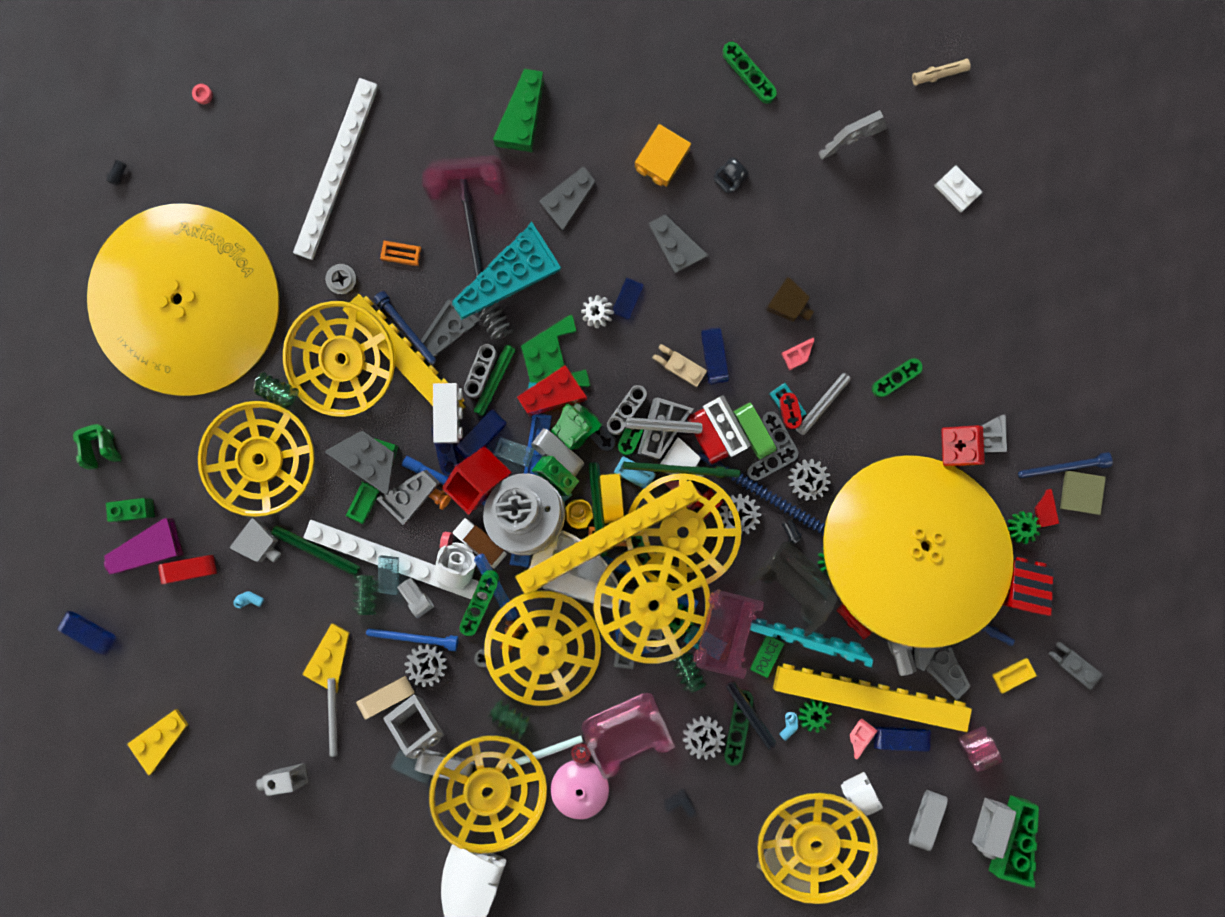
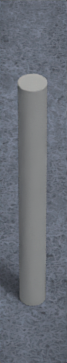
M328 678L330 756H337L335 678Z

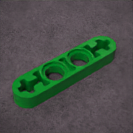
M736 42L726 43L722 52L724 59L763 103L773 102L777 93L775 86ZM728 49H734V55L732 53L728 54ZM744 61L749 67L746 70H741L738 67L739 62ZM753 75H757L760 77L761 82L753 84L750 78ZM765 91H766V92L771 91V95H770V96L767 95V96L765 97V96H764V93H765Z
M487 570L481 576L459 626L460 632L465 636H472L477 631L499 582V575L495 571ZM490 577L492 578V581L489 587H487L485 585L487 579ZM484 592L488 598L480 599L478 593ZM476 607L481 613L478 615L473 614L471 608ZM469 620H472L473 622L470 629L466 628Z

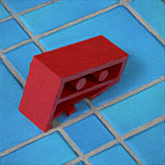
M566 365L517 396L529 416L551 411L566 404L571 405L588 401Z

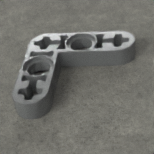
M767 412L763 415L761 421L773 440L777 451L748 467L747 476L753 481L770 475L795 461L798 457V450L780 417L775 412ZM768 415L770 417L775 418V420L773 421L775 427L778 425L780 426V428L774 430L772 433L770 429H773V426L770 423H766ZM777 432H782L785 435L783 442L775 440L774 437ZM787 448L789 451L793 450V458L790 459V457H786L782 459L785 462L784 464H782L781 458L777 455V453H780V456H782L787 453ZM773 457L777 460L778 465L776 468L768 466L767 461L769 458ZM763 462L768 473H765V470L759 472V477L756 475L752 476V468L758 469L762 467L760 463Z

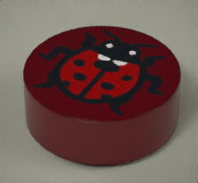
M585 744L575 745L571 752L572 759L579 765L586 764L591 758L590 748Z

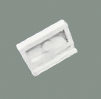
M956 165L935 185L960 212L982 193Z

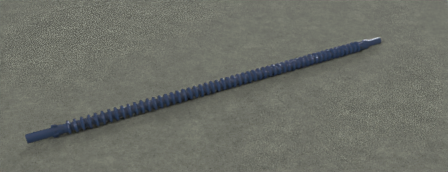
M702 451L698 453V456L701 458L700 460L709 464L712 468L720 466L730 469L729 465H723L721 460L711 465L705 453ZM741 474L739 478L727 477L732 478V481H737L736 484L741 483V487L745 486L746 490H751V493L755 492L756 496L760 495L761 499L769 500L770 504L774 503L775 507L779 506V510L784 509V513L789 512V516L793 515L794 519L798 518L799 522L802 520L803 524L807 523L808 527L812 526L813 530L817 529L818 533L822 532V536H824L825 523L821 524L820 520L816 521L815 517L811 518L810 514L806 515L805 511L801 512L800 508L796 509L795 505L791 506V503H786L787 500H781L782 497L778 498L777 494L773 495L772 491L768 492L767 488L763 489L762 485L758 486L757 482L753 483V480L743 477L744 474ZM989 623L981 629V632H987L990 637H995L1010 647L1015 642L1014 639L1000 632L998 627L990 626Z

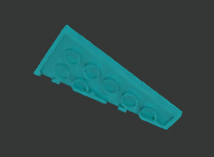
M533 222L452 301V305L461 320L561 270V266Z
M756 618V620L750 619L749 629L751 631L770 637L780 635L781 639L790 643L797 640L803 644V647L832 656H837V653H839L846 660L854 662L856 659H859L865 663V666L872 667L873 659L866 652L865 648L861 647L862 644L850 641V644L842 642L843 640L837 637L828 639L824 638V635L821 633L812 632V634H808L801 628L794 627L792 630L786 628V625L781 623L772 625L768 624L767 620Z

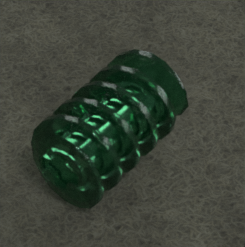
M265 372L258 375L253 387L256 395L274 402V404L285 409L294 404L299 394L297 388H292L291 385H286L285 382H280L279 379H274L271 375L267 376Z
M377 575L353 576V579L359 581L353 584V587L358 588L357 591L353 592V595L358 596V598L352 600L353 603L358 604V606L352 608L353 611L357 612V615H376V611L371 609L377 607V604L371 601L377 599V596L372 594L377 591V588L372 587V585L378 583L377 580L372 579Z
M687 651L680 657L670 660V663H677L673 670L679 669L680 671L676 676H683V679L679 682L680 684L686 683L683 691H690L692 693L703 688L707 683L701 682L704 678L703 675H697L701 670L700 668H694L697 662L690 661L694 655L687 654L689 652Z
M500 699L491 710L487 719L492 716V723L499 720L498 727L505 724L506 732L512 728L511 735L514 736L518 732V739L520 740L529 725V716L522 719L523 712L521 711L515 715L516 708L514 707L509 711L510 704L507 703L502 707L503 700Z

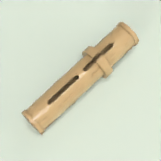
M964 59L936 68L933 66L929 67L928 70L913 73V83L916 86L929 81L936 82L937 79L969 71L970 62L968 59Z

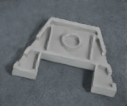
M879 110L844 127L834 137V141L828 143L825 146L826 149L819 152L821 159L837 153L840 146L846 143L848 146L854 144L863 135L865 137L873 136L887 129L888 127L881 111Z

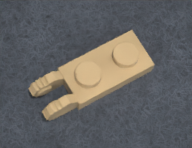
M660 345L659 349L671 357L667 362L661 356L654 354L653 359L665 366V369L697 388L707 370L676 351L673 352L666 346Z

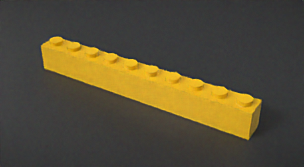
M691 480L515 577L524 594L528 595L698 501L700 496Z
M783 663V667L777 666L773 685L775 691L959 731H968L972 709L967 707L965 702L954 700V703H949L946 698L935 696V699L927 698V694L920 692L912 695L908 694L909 690L901 688L893 691L889 690L890 686L878 684V687L870 686L871 682L859 680V683L851 681L852 678L840 676V679L833 678V674L821 672V675L813 673L814 670L802 667V671L794 669L795 666Z

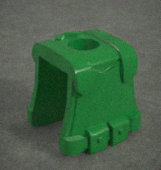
M576 403L574 407L566 404L560 419L551 432L564 442L570 450L580 448L593 433L602 427V424L598 417L591 413L587 407Z
M94 424L74 432L73 439L78 447L76 460L80 467L87 470L98 468L91 440L98 438L100 453L104 458L112 462L122 460L121 455L115 449L112 439L115 436L112 431L106 429L103 425Z

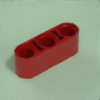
M704 408L687 417L688 422L702 423V433L694 434L705 455L709 458L708 461L711 465L729 456Z
M214 555L158 565L161 584L217 574Z

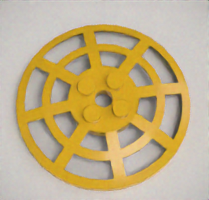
M330 301L310 307L293 322L284 341L283 366L290 386L306 405L322 414L345 417L368 410L384 396L393 378L395 353L387 330L375 315L354 303ZM331 307L350 308L348 319L335 318L327 321L320 310ZM359 311L372 319L382 332L373 337L363 325L356 322L357 312ZM313 315L319 325L310 333L306 342L294 339L301 325ZM346 324L345 335L335 336L330 326ZM355 328L368 338L366 342L359 344L353 338ZM323 330L328 339L322 346L312 344L316 336ZM385 339L390 352L389 371L380 368V352L377 345ZM292 346L304 349L303 362L306 373L298 377L295 376L292 366ZM371 347L375 356L374 365L365 362L364 351ZM310 351L319 354L320 366L313 370L310 363ZM340 353L344 354L346 357V361L344 364L338 361V355ZM362 370L371 372V377L361 387L357 376ZM324 373L332 379L330 389L324 386L316 376ZM377 375L387 379L380 393L367 403L364 392L374 383ZM311 380L320 391L327 394L324 405L317 403L309 397L300 384ZM350 380L354 391L337 392L340 382ZM357 396L360 407L349 410L331 408L335 397L351 398Z
M244 402L224 410L208 426L199 446L198 469L207 492L222 507L244 516H267L289 507L303 494L314 471V446L308 430L292 412L270 402ZM253 408H269L281 412L283 416L278 424L269 420L255 419ZM245 410L248 421L237 425L229 433L218 428L228 417ZM290 419L302 430L308 445L297 447L294 438L285 429ZM257 425L273 427L275 430L270 438L259 435ZM248 427L250 428V438L243 442L234 438L240 431ZM214 434L224 441L219 451V463L207 465V449L210 439ZM281 434L287 438L292 449L281 451L276 443ZM230 444L237 449L235 460L225 462L226 451ZM309 453L308 473L305 481L301 484L294 479L299 466V455ZM257 454H261L264 458L263 462L259 465L254 461ZM293 457L291 472L287 474L281 469L283 459ZM237 468L238 472L243 476L237 485L231 480L227 472L228 469ZM221 472L225 483L232 489V492L226 499L214 488L208 473ZM276 475L285 481L281 486L269 492L268 481ZM249 481L260 482L261 493H250L243 489ZM289 485L297 490V493L287 502L271 509L270 497L281 493ZM239 495L250 499H262L263 510H246L232 503Z
M672 474L650 483L635 498L628 514L636 510L643 498L648 503L655 500L649 493L652 489L673 480H679V486L686 483L687 480L697 481L717 492L710 500L699 495L700 499L698 501L703 503L704 506L697 513L685 507L663 519L660 528H647L634 535L643 537L644 546L650 545L648 536H660L664 547L672 548L685 556L697 552L705 559L697 564L699 569L710 564L717 571L713 576L706 579L707 584L717 580L732 565L741 543V521L732 499L716 483L694 474ZM722 498L727 502L733 514L735 528H724L722 518L715 507ZM710 511L716 519L718 525L716 529H706L703 518ZM680 527H686L689 534L687 537L681 538L678 536L677 530ZM718 536L716 546L710 554L703 547L706 537ZM724 536H735L732 553L727 562L722 566L715 557L721 549ZM631 538L627 539L626 545L628 550L634 549ZM648 552L651 559L645 565H663V560L661 559L665 556V553L657 552L655 554V552ZM636 555L633 556L638 567L642 566ZM679 559V567L670 566V568L675 569L686 580L687 573L694 572L681 559ZM649 571L642 572L650 580L658 582V577ZM667 581L665 584L671 589H678L683 586L680 581L679 584Z
M659 545L636 547L615 558L602 573L594 594L595 620L606 642L622 656L642 663L667 662L689 651L704 633L711 611L709 587L698 566L681 552ZM646 552L665 553L663 565L647 564L638 567L633 556ZM673 556L688 564L698 577L687 582L679 572L670 568ZM626 560L632 571L628 572L621 579L616 589L606 586V580L612 571ZM649 570L661 571L658 582H646L642 572ZM668 573L676 577L683 586L672 591L665 585ZM635 576L639 587L635 589L633 594L623 592L622 590L626 583ZM701 584L706 600L704 617L694 614L695 601L692 590ZM602 593L613 596L612 611L615 621L607 625L603 624L600 611ZM686 593L689 601L688 612L677 609V598ZM619 599L630 602L631 613L620 618L618 609ZM652 600H657L659 603V607L655 611H651L648 608V604ZM674 617L684 619L685 622L675 634H672L668 624L672 622ZM636 621L642 626L639 638L630 633L624 625ZM691 622L701 624L695 637L680 650L676 639L687 630ZM619 628L628 639L637 643L633 654L619 647L608 633ZM650 630H662L665 639L658 641L647 640ZM669 644L673 653L659 658L640 657L644 646L658 647Z
M537 590L528 595L522 594L507 602L492 619L485 638L486 665L497 686L513 699L535 706L558 704L578 694L594 676L601 655L599 631L588 610L572 597L550 590ZM535 598L555 599L552 610H536L529 613L523 602ZM563 601L578 609L587 622L577 627L570 618L560 613ZM516 606L521 617L510 626L506 635L495 631L501 618ZM550 616L548 626L535 627L531 618ZM559 619L566 623L572 631L562 636L555 629L557 620ZM522 623H525L529 632L525 634L523 639L520 640L512 637L515 630ZM589 629H592L595 639L594 660L583 658L584 643L582 634ZM492 638L503 642L502 655L505 666L494 670L490 655ZM575 638L578 642V656L567 654L566 643ZM509 645L520 648L521 658L512 663L509 661ZM542 645L549 648L548 653L545 655L538 653V648ZM564 661L575 664L572 670L562 678L558 669ZM525 665L532 671L529 682L521 678L515 670ZM580 666L591 667L585 680L575 690L570 692L565 683L575 676ZM509 673L518 683L527 687L524 696L521 697L509 690L499 677ZM551 673L555 680L551 684H537L540 674ZM559 687L563 695L558 699L548 701L531 700L534 690H551Z
M501 736L474 738L453 749L438 766L432 778L429 791L431 815L440 833L450 843L460 849H466L474 853H493L505 850L524 839L539 821L546 802V779L536 757L527 747L519 742ZM499 741L508 743L510 746L504 754L494 751L481 752L479 742ZM471 745L473 755L463 760L455 770L444 767L456 753ZM517 749L521 750L531 760L536 770L535 773L525 775L520 765L511 758ZM494 757L499 758L500 761L495 768H485L482 758ZM475 761L477 770L469 777L460 773L466 765ZM507 763L515 768L519 775L518 777L507 779L502 773ZM441 774L450 778L446 789L447 801L436 806L435 788ZM455 780L465 784L463 795L452 799V789ZM539 780V797L536 808L532 811L524 806L527 797V782ZM521 784L520 799L517 802L510 798L511 787ZM484 788H492V793L490 795H482V791ZM465 802L471 810L466 820L455 809V806ZM506 805L514 809L508 817L499 822L497 813ZM449 809L453 818L463 826L458 838L445 828L438 814ZM519 813L530 818L517 833L504 840L501 828L511 823ZM477 815L489 816L491 825H476L473 823ZM470 830L476 832L494 831L497 843L480 845L468 843L465 840Z
M824 793L797 796L777 807L763 824L758 839V858L767 880L782 894L804 903H829L847 897L858 890L872 873L878 853L874 828L863 811L842 797ZM815 799L814 807L803 808L792 814L785 810L795 803ZM823 799L843 803L852 808L853 811L843 815L834 809L822 807ZM814 812L813 821L802 824L796 819L803 814ZM822 812L837 817L838 820L831 825L821 821ZM777 815L785 819L777 831L776 838L764 841L766 830L771 821ZM859 816L862 818L868 829L870 844L858 841L856 831L850 821ZM788 824H791L796 829L793 838L781 839L784 830ZM846 825L850 832L851 840L839 839L837 830ZM814 841L821 842L819 847L811 846ZM793 846L795 855L787 862L782 854L781 847ZM840 847L851 848L847 859L842 864L837 858ZM775 848L777 858L782 865V869L776 875L771 872L766 863L764 849ZM857 850L868 851V860L860 874L855 878L848 868L854 861ZM801 862L811 867L810 874H805L794 869V867ZM831 863L836 868L829 873L819 875V867H824ZM788 873L798 879L810 881V893L794 890L781 881ZM839 875H842L849 883L835 891L818 893V882L831 880Z

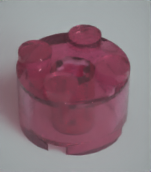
M984 726L962 735V738L959 739L963 749L966 750L967 754H971L968 756V759L977 772H983L1003 762L991 737L987 736L986 733L988 731Z

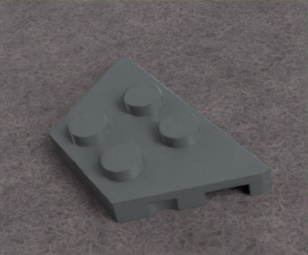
M361 431L326 450L325 453L385 495L389 494L395 453L364 431Z

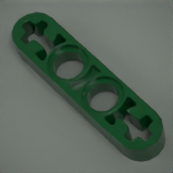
M742 689L741 692L747 695L749 698L748 702L753 706V695L748 690ZM735 700L724 750V759L731 766L738 765L742 760L749 726L747 718L743 723L736 722L735 716L737 713L742 712L740 708L737 709L738 705ZM734 732L742 734V739L739 742L732 741L731 736ZM729 744L740 746V749H735V754L738 758H734L733 761L728 756L733 751V747H729Z

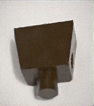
M789 277L786 278L765 309L790 322H794L798 315L808 321L814 313L813 310L805 306L810 299L809 295Z

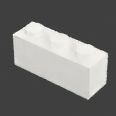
M457 383L433 384L434 443H459V439L463 438V429L459 427V419L463 417L462 407H459V400H462V388H459Z
M724 395L703 406L731 457L751 446Z

